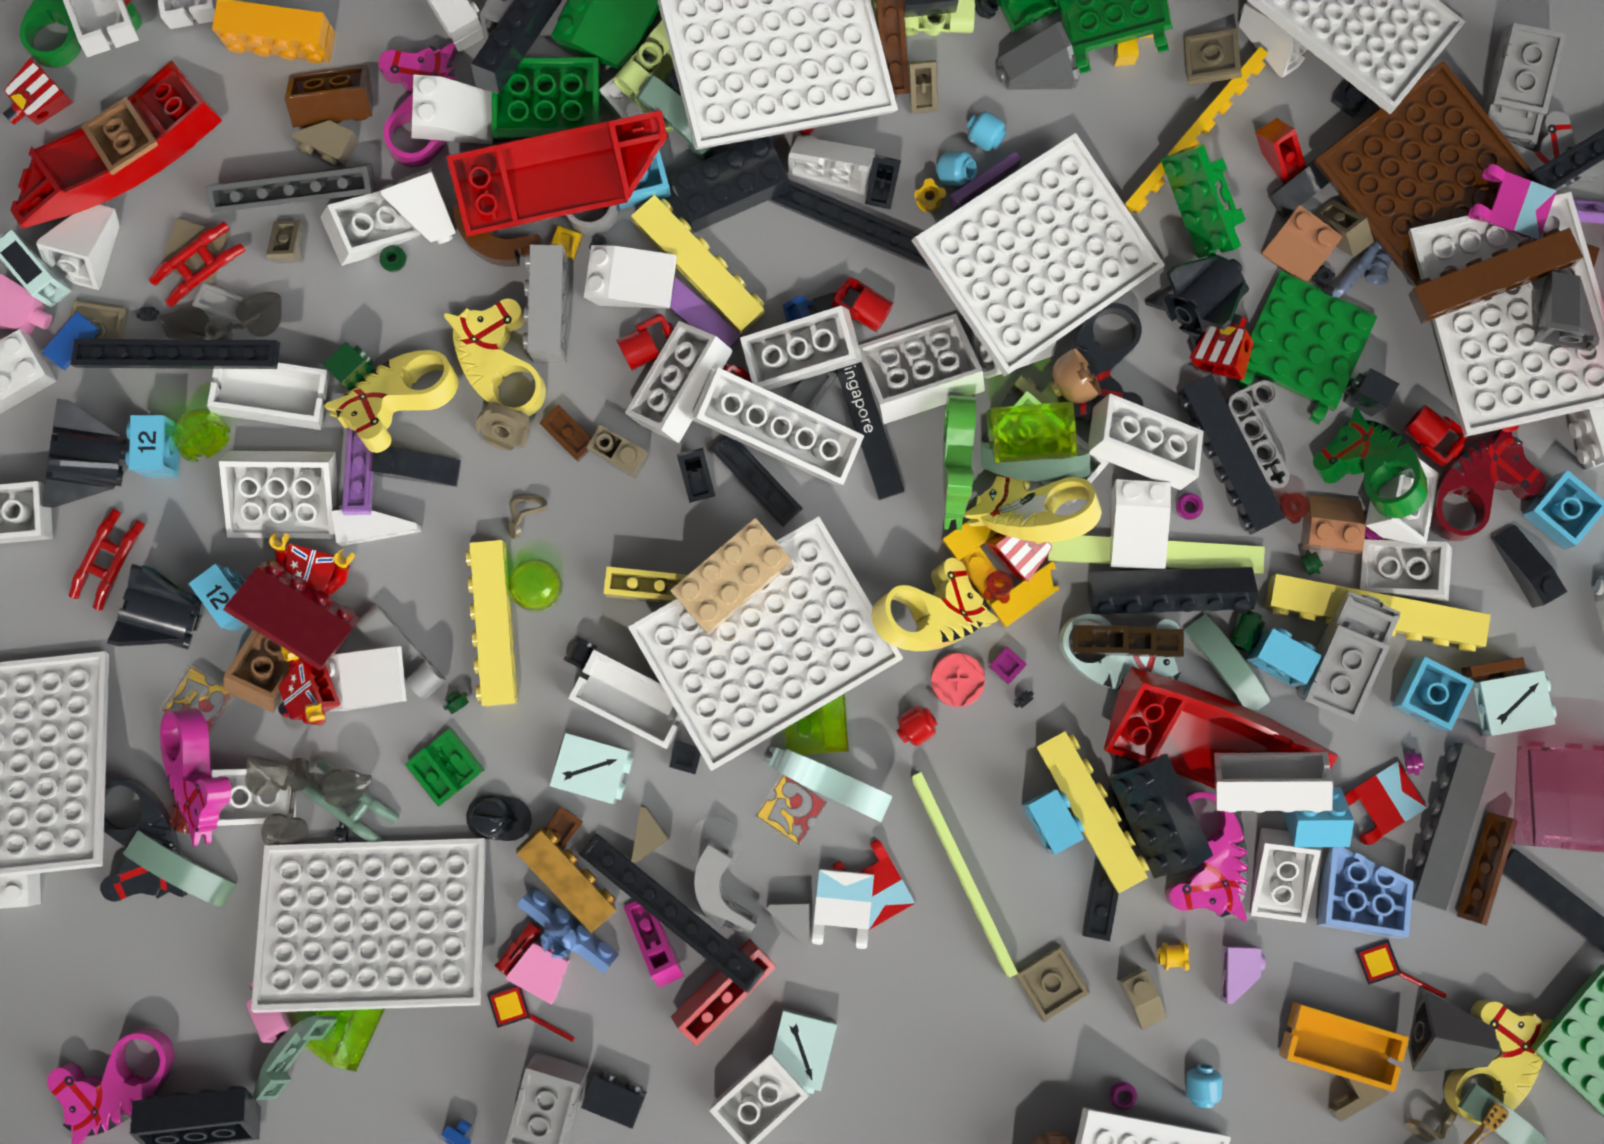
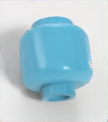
M984 111L979 116L974 114L966 126L970 130L968 133L969 141L984 151H990L992 148L996 150L1007 134V131L1004 130V121L989 111Z
M948 151L939 159L936 172L941 183L944 185L963 187L975 178L977 165L973 157L967 152Z
M1205 1063L1197 1064V1068L1187 1072L1186 1097L1192 1101L1193 1105L1201 1108H1211L1222 1099L1223 1077L1221 1073L1214 1070L1212 1065Z

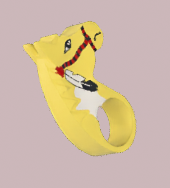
M997 474L992 487L977 497L975 507L965 512V518H970L967 522L969 526H987L1000 534L1021 540L1057 542L1080 536L1094 528L1101 517V506L1092 484L1083 478L1068 477L1027 491L1030 481L1013 479ZM1074 499L1088 501L1082 509L1073 514H1054L1067 501Z

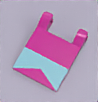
M1490 164L1488 168L1484 169L1482 178L1500 183L1492 208L1490 210L1482 204H1475L1474 207L1470 208L1468 217L1472 220L1490 223L1527 238H1533L1535 241L1539 240L1557 190L1506 172L1495 164Z

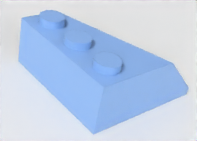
M1330 847L1322 870L1317 926L1397 939L1409 937L1414 881L1366 859L1365 856L1357 852L1354 853L1344 847Z

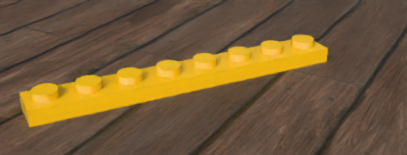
M1262 47L1258 48L1241 68L1242 77L1232 79L1167 155L1200 143L1196 139L1201 133L1207 135L1216 124L1213 119L1219 113L1223 116L1233 104L1230 101L1235 94L1240 96L1250 83L1247 82L1252 74L1257 77L1266 66L1263 61L1268 54L1267 51ZM1162 162L1125 203L1131 215L1134 211L1140 213L1149 202L1146 197L1152 191L1156 194L1166 181L1163 178L1166 174Z

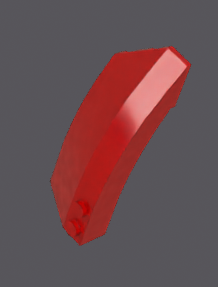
M171 60L135 93L128 97L152 131L158 146L113 175L109 172L82 127L34 149L31 146L28 155L32 159L29 168L23 169L18 184L21 192L18 201H13L10 211L22 228L79 213L102 204L140 185L164 170L193 148L196 143L213 131L223 120Z
M662 110L446 155L466 237L627 203L667 139Z
M1131 667L1119 689L1104 745L1105 752L1140 762L1167 753L1176 774L1215 789L1214 753L1327 752L1330 769L1338 758L1335 752L1249 708L1192 685L1136 667Z

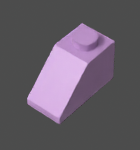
M1222 945L1221 1001L1233 1004L1261 977V970L1265 969V955L1261 953L1262 949L1255 946Z

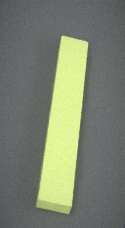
M1080 535L1068 540L1050 542L1052 549L1047 555V561L1111 565V537ZM1168 541L1166 568L1253 567L1254 574H1263L1265 547Z
M922 772L912 775L911 780L1004 974L1009 978L1018 974Z

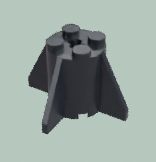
M1211 253L1206 258L1175 265L1166 272L1170 286L1150 295L1145 300V304L1165 311L1172 322L1176 319L1181 324L1179 329L1189 335L1195 349L1211 326L1225 330L1231 324L1239 301L1249 291V287L1241 273L1242 266L1236 259L1228 260L1220 255Z
M57 398L52 433L54 434L51 435L42 506L51 508L115 489V486H121L123 466L119 465L120 459L125 460L127 451V440L122 439V435L71 401Z
M132 564L128 586L123 597L125 601L123 607L119 609L117 621L107 640V644L118 647L169 644L188 650L193 638V634H190V632L197 631L201 616L196 615V613L201 612L203 607L202 601L197 595L183 591L154 568Z

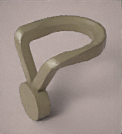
M523 495L510 499L509 506L512 521L509 522V534L511 538L514 539L521 536L520 523L525 514L539 513L547 509L548 502L546 499L536 495ZM536 502L541 505L537 508L523 509L516 514V504Z
M1448 1110L1442 1117L1440 1125L1436 1130L1416 1119H1408L1405 1126L1413 1135L1424 1142H1432L1436 1138L1441 1140L1445 1138L1447 1128L1453 1124L1457 1114L1452 1110ZM1414 1125L1423 1128L1424 1130L1429 1132L1431 1136L1429 1137L1423 1132L1419 1131Z

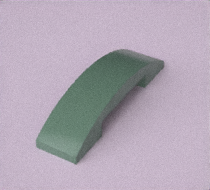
M650 75L636 97L651 112L662 110L663 119L689 143L688 147L702 161L709 159L718 146L695 150L682 97L660 79Z
M981 442L980 445L982 467L1005 477L1026 481L1054 482L1068 477L1082 478L1090 475V450L1062 448L1061 455L1009 451L1008 444Z
M1206 614L1184 629V632L1198 651L1203 652L1232 691V696L1239 705L1257 712L1271 701L1246 661Z
M139 829L123 852V855L159 878L222 908L236 885L232 880L213 870L210 871L164 846L161 841Z
M336 1016L308 1017L290 1028L279 1039L270 1051L259 1073L253 1094L255 1100H276L291 1081L286 1071L310 1040H323L337 1022Z
M1475 1083L1471 1084L1458 1104V1107L1476 1121L1483 1123L1482 1119L1491 1104L1497 1102L1508 1110L1509 1117L1494 1132L1497 1136L1508 1144H1545L1547 1142V1139L1531 1124Z

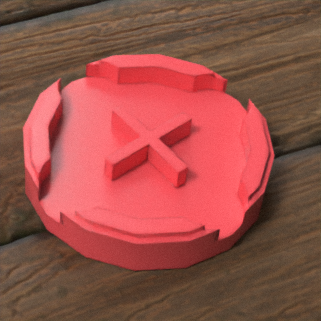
M962 653L949 654L939 660L932 670V690L937 698L946 705L954 707L967 706L977 700L984 690L985 675L983 668L970 655Z

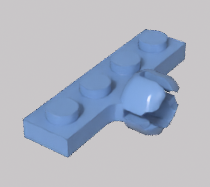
M534 887L517 904L519 908L545 928V932L541 936V945L545 953L550 948L554 950L551 954L552 958H564L574 951L604 974L619 954L608 943L601 941L584 925L573 919L565 909L558 907L548 899L546 894Z

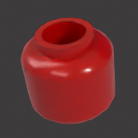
M914 706L898 718L900 728L896 732L904 743L909 741L912 745L919 746L936 734L938 722L927 707Z

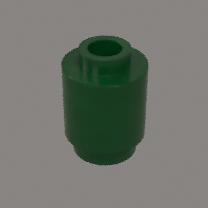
M1247 610L1246 613H1239L1230 638H1232L1231 643L1235 648L1250 652L1252 647H1256L1265 622L1261 620L1262 615Z

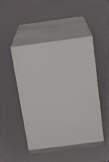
M809 902L770 903L766 907L805 947L810 944Z

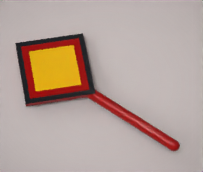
M1389 940L1356 951L1368 985L1398 975L1442 998H1446V993L1400 971Z
M514 985L487 994L497 1028L528 1018L571 1042L575 1041L574 1036L530 1014L521 987Z

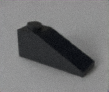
M388 447L382 452H374L371 472L380 477L457 487L461 460L403 448Z
M1516 525L1491 538L1532 608L1546 605L1567 593L1554 568Z

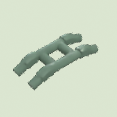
M320 759L317 762V768L338 785L329 797L308 781L302 782L300 789L317 805L324 808L363 839L369 842H381L383 837L358 820L368 807L392 824L398 820L399 815L347 778L325 759ZM346 791L359 800L350 814L337 805Z

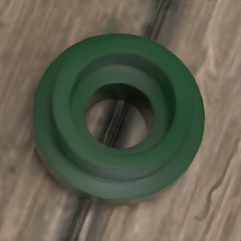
M390 245L381 251L379 261L385 270L397 272L405 266L407 257L402 248ZM391 254L397 255V259L394 262L388 261V257Z
M1309 549L1306 550V554L1301 555L1300 558L1309 576L1314 573L1320 574L1319 568L1323 564L1317 552L1311 554Z
M456 690L444 698L446 701L443 705L444 710L448 709L450 714H453L469 703L466 698L468 695L466 691L459 693Z

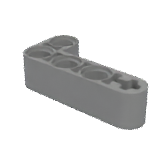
M1263 380L1236 392L1226 400V403L1271 491L1274 492L1288 483L1290 475L1258 412L1274 401L1277 394L1273 383ZM1257 389L1265 391L1267 395L1266 401L1260 400L1257 397ZM1234 400L1241 402L1243 412H1237L1233 409L1232 402ZM1245 424L1252 425L1255 428V436H1249L1245 432ZM1258 448H1262L1267 452V460H1261L1257 456ZM1272 462L1273 466L1265 470L1264 467ZM1277 474L1279 479L1271 481L1270 477Z
M374 604L360 617L357 627L377 649L401 646L405 683L417 696L427 699L446 682L445 677L378 605Z

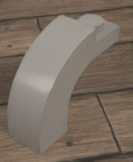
M710 838L700 855L695 871L694 886L698 903L709 920L719 928L728 920L730 921L729 924L737 931L743 932L745 930L750 934L756 926L757 916L731 901L725 894L721 884V876L732 860L734 852Z

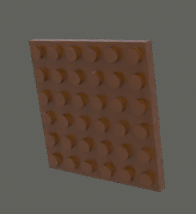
M1444 60L1417 81L1391 114L1381 108L1313 161L1350 209L1367 218L1372 236L1413 287L1421 278L1408 234L1411 228L1468 216L1470 208L1474 207L1475 204H1482L1491 210L1500 183L1482 178L1484 169L1488 168L1490 164H1495L1506 172L1528 180L1530 179L1527 175L1532 172L1531 168Z

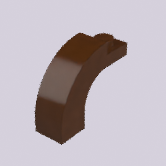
M459 206L452 207L456 226L465 243L478 257L486 262L498 266L516 267L519 266L518 256L522 255L525 258V254L530 253V245H542L539 234L502 239L492 235L490 232L466 237Z

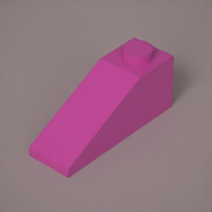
M636 901L623 906L650 976L658 987L661 988L684 977L682 968L662 923Z

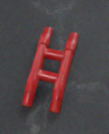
M223 221L204 231L180 252L162 263L149 277V282L154 286H157L176 269L183 277L185 282L179 284L165 299V303L169 307H174L192 289L221 267H224L235 260L236 257L246 252L241 243L226 249L215 258L207 249L206 245H209L218 239L219 236L230 230L226 222ZM195 253H198L206 266L193 274L185 264V261Z
M112 509L98 526L96 535L79 568L74 573L68 594L70 598L79 599L82 588L85 586L89 576L88 573L103 579L98 585L92 606L99 611L104 609L113 583L127 555L145 528L143 522L136 520L130 530L123 536L120 545L106 539L121 516V513L116 509ZM101 549L115 555L108 570L94 563Z

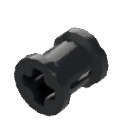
M575 636L574 640L576 642L569 656H565L563 660L583 670L591 652L596 650L597 646Z

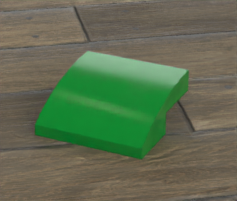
M453 728L445 731L433 743L423 748L405 764L438 807L447 802L485 771Z

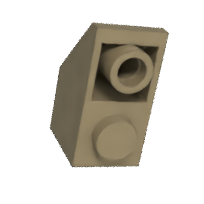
M330 120L293 132L291 136L297 144L296 148L299 151L310 156L313 152L321 156L320 160L333 167L336 164L342 167L346 166L359 140L353 131Z
M599 425L586 447L601 459L634 479L637 478L649 457L646 450L602 425Z

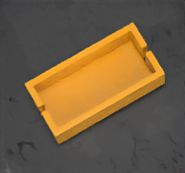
M217 0L212 30L225 47L233 53L242 54L244 51H249L261 57L278 55L282 59L289 61L300 58L306 59L307 62L312 64L331 63L336 32L322 12L234 0Z
M1293 1001L1287 1026L1291 1027V1032L1285 1031L1279 1056L1289 1061L1395 1092L1401 1067L1388 1062V1059L1391 1057L1403 1062L1409 1037Z

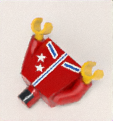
M276 531L270 537L269 543L274 548L276 562L282 565L284 570L291 575L303 578L313 589L332 595L347 582L350 563L355 558L354 553L349 554L345 558L343 556L344 548H341L335 555H330L290 543L287 546L286 543L290 536L286 532L283 534L282 540L277 538Z
M281 647L283 657L287 662L290 661V666L286 677L279 684V691L283 702L278 706L279 713L285 718L302 720L304 724L323 725L326 722L325 713L341 705L326 665L321 670H318Z

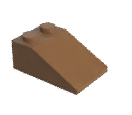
M124 97L81 125L112 175L158 146L152 131L127 97Z
M253 629L224 675V691L274 713L282 700L279 684L286 677L290 666V661L287 662L283 657L281 646Z

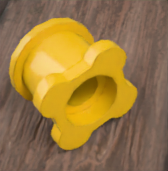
M931 178L925 179L924 185L914 193L918 208L928 213L939 209L942 199L946 196V190L939 188ZM930 196L933 200H927L925 197Z
M1179 941V945H1168L1166 942H1163L1162 947L1157 949L1158 964L1163 965L1164 970H1169V967H1180L1184 971L1189 970L1188 943Z

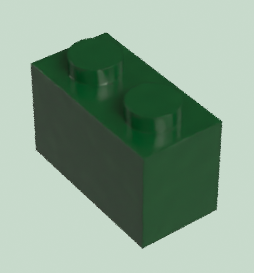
M345 342L323 365L349 390L362 377L373 370L370 365L374 361L358 345L352 348Z

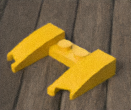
M966 522L962 525L961 530L956 529L943 538L941 542L953 558L958 559V561L964 564L969 581L980 596L986 599L987 606L998 617V621L1003 628L1009 626L1059 590V586H1053L1051 570L1056 569L1053 561L1036 572L1028 582L1023 581L1011 590L980 548L998 532L987 526H969Z

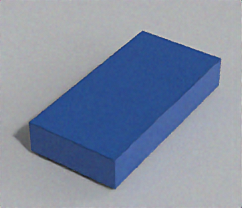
M76 312L42 353L61 369L66 370L71 365L74 339H93L100 329L82 314Z

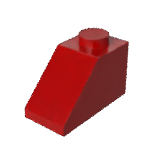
M1276 118L1255 132L1262 155L1283 184L1306 166L1295 128Z

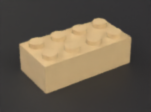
M755 518L670 591L705 633L710 635L792 564V559Z

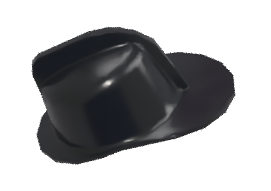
M480 796L473 800L466 813V820L470 831L484 839L515 841L529 831L532 823L531 812L528 806L521 800L512 797Z

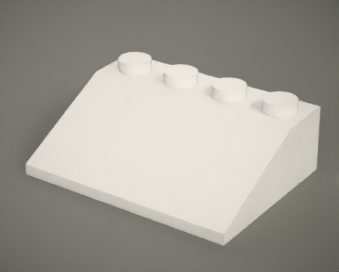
M956 313L858 345L863 360L862 365L883 424L944 405L947 402L948 395L972 396L985 391L983 370Z
M227 451L220 459L219 468L227 538H270L276 531L277 538H282L286 532L290 538L335 539L331 511L337 510L338 476L335 452Z

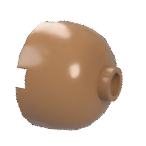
M1076 348L1065 352L1055 362L1052 371L1054 382L1051 383V387L1058 397L1063 395L1068 401L1078 404L1093 400L1102 391L1095 374H1091L1088 369V362Z

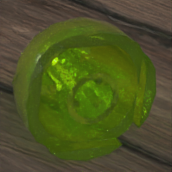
M205 408L194 409L185 412L176 422L173 429V439L181 456L185 460L196 462L199 461L197 457L205 455L208 459L222 451L230 440L227 436L228 432H231L226 422L219 415Z
M532 558L522 561L513 569L509 576L508 589L511 598L519 607L528 612L540 613L558 602L563 591V580L560 572L553 564L544 559Z

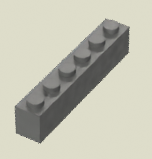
M372 164L213 183L206 186L211 213L371 194L376 191Z
M1455 743L1449 749L1446 757L1449 763L1446 772H1443L1439 779L1438 787L1440 792L1438 798H1435L1431 804L1430 813L1432 817L1430 823L1423 830L1422 839L1424 843L1422 849L1416 853L1414 859L1416 868L1414 875L1409 878L1414 881L1413 901L1436 909L1447 910L1495 753L1466 743Z

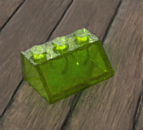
M1073 402L990 408L986 412L988 438L995 464L1078 457Z
M845 693L786 727L787 749L799 755L849 752Z
M385 1009L315 1011L313 1016H336L338 1020L323 1040H310L305 1048L331 1067L356 1072Z

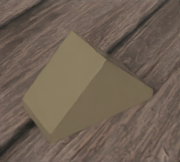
M936 60L909 62L911 113L938 111Z
M640 807L631 862H639L670 839L648 807Z

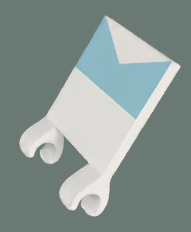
M819 869L812 934L813 944L821 945L823 943L825 925L857 928L856 947L859 949L867 948L874 874Z

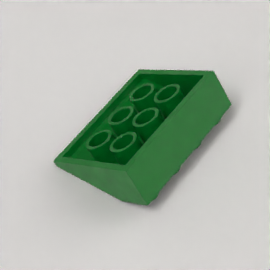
M569 0L550 36L567 53L583 58L598 57L601 64L621 70L641 46L659 10L658 1Z
M523 58L500 94L491 92L492 139H523L599 123L601 110V95L599 92L601 88V64L599 58Z

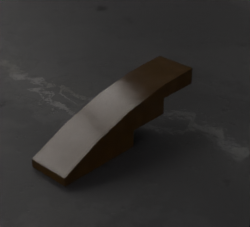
M1073 625V653L1183 658L1184 629Z

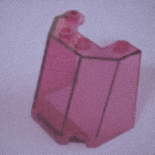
M1527 741V746H1517L1514 819L1518 822L1513 836V844L1604 852V746L1592 745V750H1584L1583 744L1565 743V748L1545 747V742Z

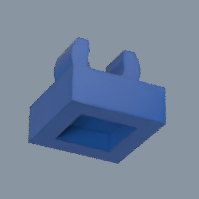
M796 296L783 304L787 323L810 316L808 308L814 305L813 302L806 301L805 296Z
M462 1119L455 1130L447 1126L441 1135V1140L448 1144H470L471 1140L465 1136L472 1124Z

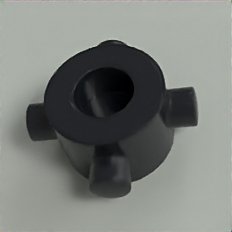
M596 235L589 245L590 250L591 245H606V238L603 235Z
M1321 265L1316 274L1312 276V280H1315L1318 285L1324 288L1328 287V283L1336 275L1329 268H1326L1325 265Z
M142 307L139 309V313H137V318H140L141 321H154L157 319V315H159V310H156L155 307Z
M1024 691L1015 699L1016 703H1014V706L1016 708L1020 706L1022 709L1034 699V692Z
M340 823L339 827L335 829L334 842L347 843L349 828L345 827L344 823Z

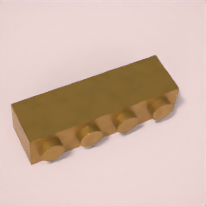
M540 826L516 848V854L577 919L593 933L616 911L615 904L613 903L616 899L606 888L601 890L595 884L597 878L589 869L586 868L583 871L576 864L579 859L569 848L564 851L559 846L558 842L560 839L550 828L545 831Z

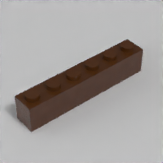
M1555 228L1543 234V238L1534 241L1533 238L1526 239L1517 244L1518 248L1510 251L1507 248H1503L1491 254L1492 258L1482 261V258H1477L1468 262L1465 268L1458 271L1454 267L1442 272L1437 279L1431 280L1428 277L1414 284L1415 287L1408 296L1420 323H1426L1544 278L1552 271L1565 270L1575 266L1583 258V255L1571 229L1567 228L1560 231L1559 228Z

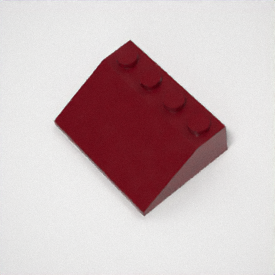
M267 559L254 570L223 608V611L318 670H321L341 649L360 620V617L356 616L355 612L349 607L340 606L331 600L327 593L313 589L303 578L291 575L284 570L282 565Z

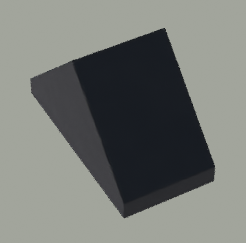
M875 155L865 204L891 210L901 160Z

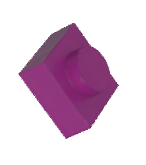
M1005 647L988 667L1009 685L1027 664L1010 648Z

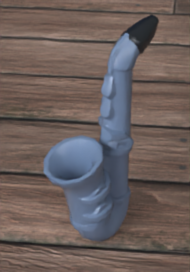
M1374 240L1336 287L1320 289L1329 296L1340 297L1352 288V285L1358 281L1357 278H1361L1366 270H1369L1366 281L1375 285H1386L1389 283L1387 270L1392 260L1378 242Z

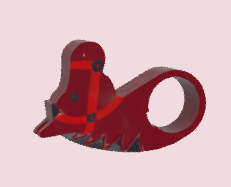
M1499 429L1496 435L1483 439L1464 452L1444 471L1438 480L1430 522L1432 529L1440 537L1449 541H1463L1480 532L1487 525L1490 518L1494 488L1503 491L1511 490L1517 498L1526 501L1533 499L1545 490V476L1526 459L1522 447L1523 442L1512 436V432H1504L1502 429ZM1454 493L1462 496L1463 494L1464 498L1472 504L1476 519L1471 530H1458L1447 523L1442 513V503L1446 495Z

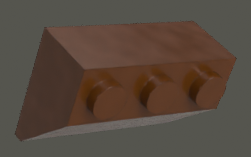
M368 64L289 75L285 102L293 128H308L328 120L338 124L344 120L362 121L372 117L374 103Z

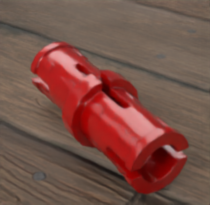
M529 921L518 937L509 942L508 945L510 947L494 966L507 976L543 931ZM525 938H526V939H527L526 942L522 945V947L517 951V953H516V954L514 955V957L511 959L510 957L513 955V953L518 949V947L521 945V943H522V942L525 940Z

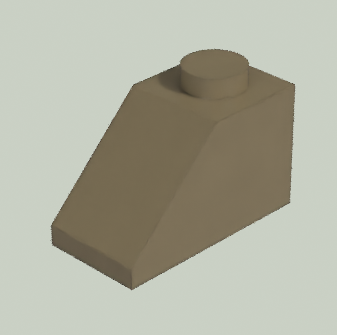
M1333 199L1313 214L1343 236L1336 247L1352 257L1358 255L1374 242L1367 218Z
M1140 967L1117 979L1142 1030L1167 1018L1160 995L1146 969Z

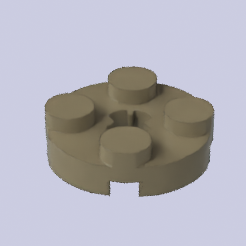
M490 402L486 408L482 409L475 423L476 431L478 433L481 431L485 435L483 440L501 450L511 451L516 446H520L519 449L524 447L530 435L529 417L523 412H517L497 402Z

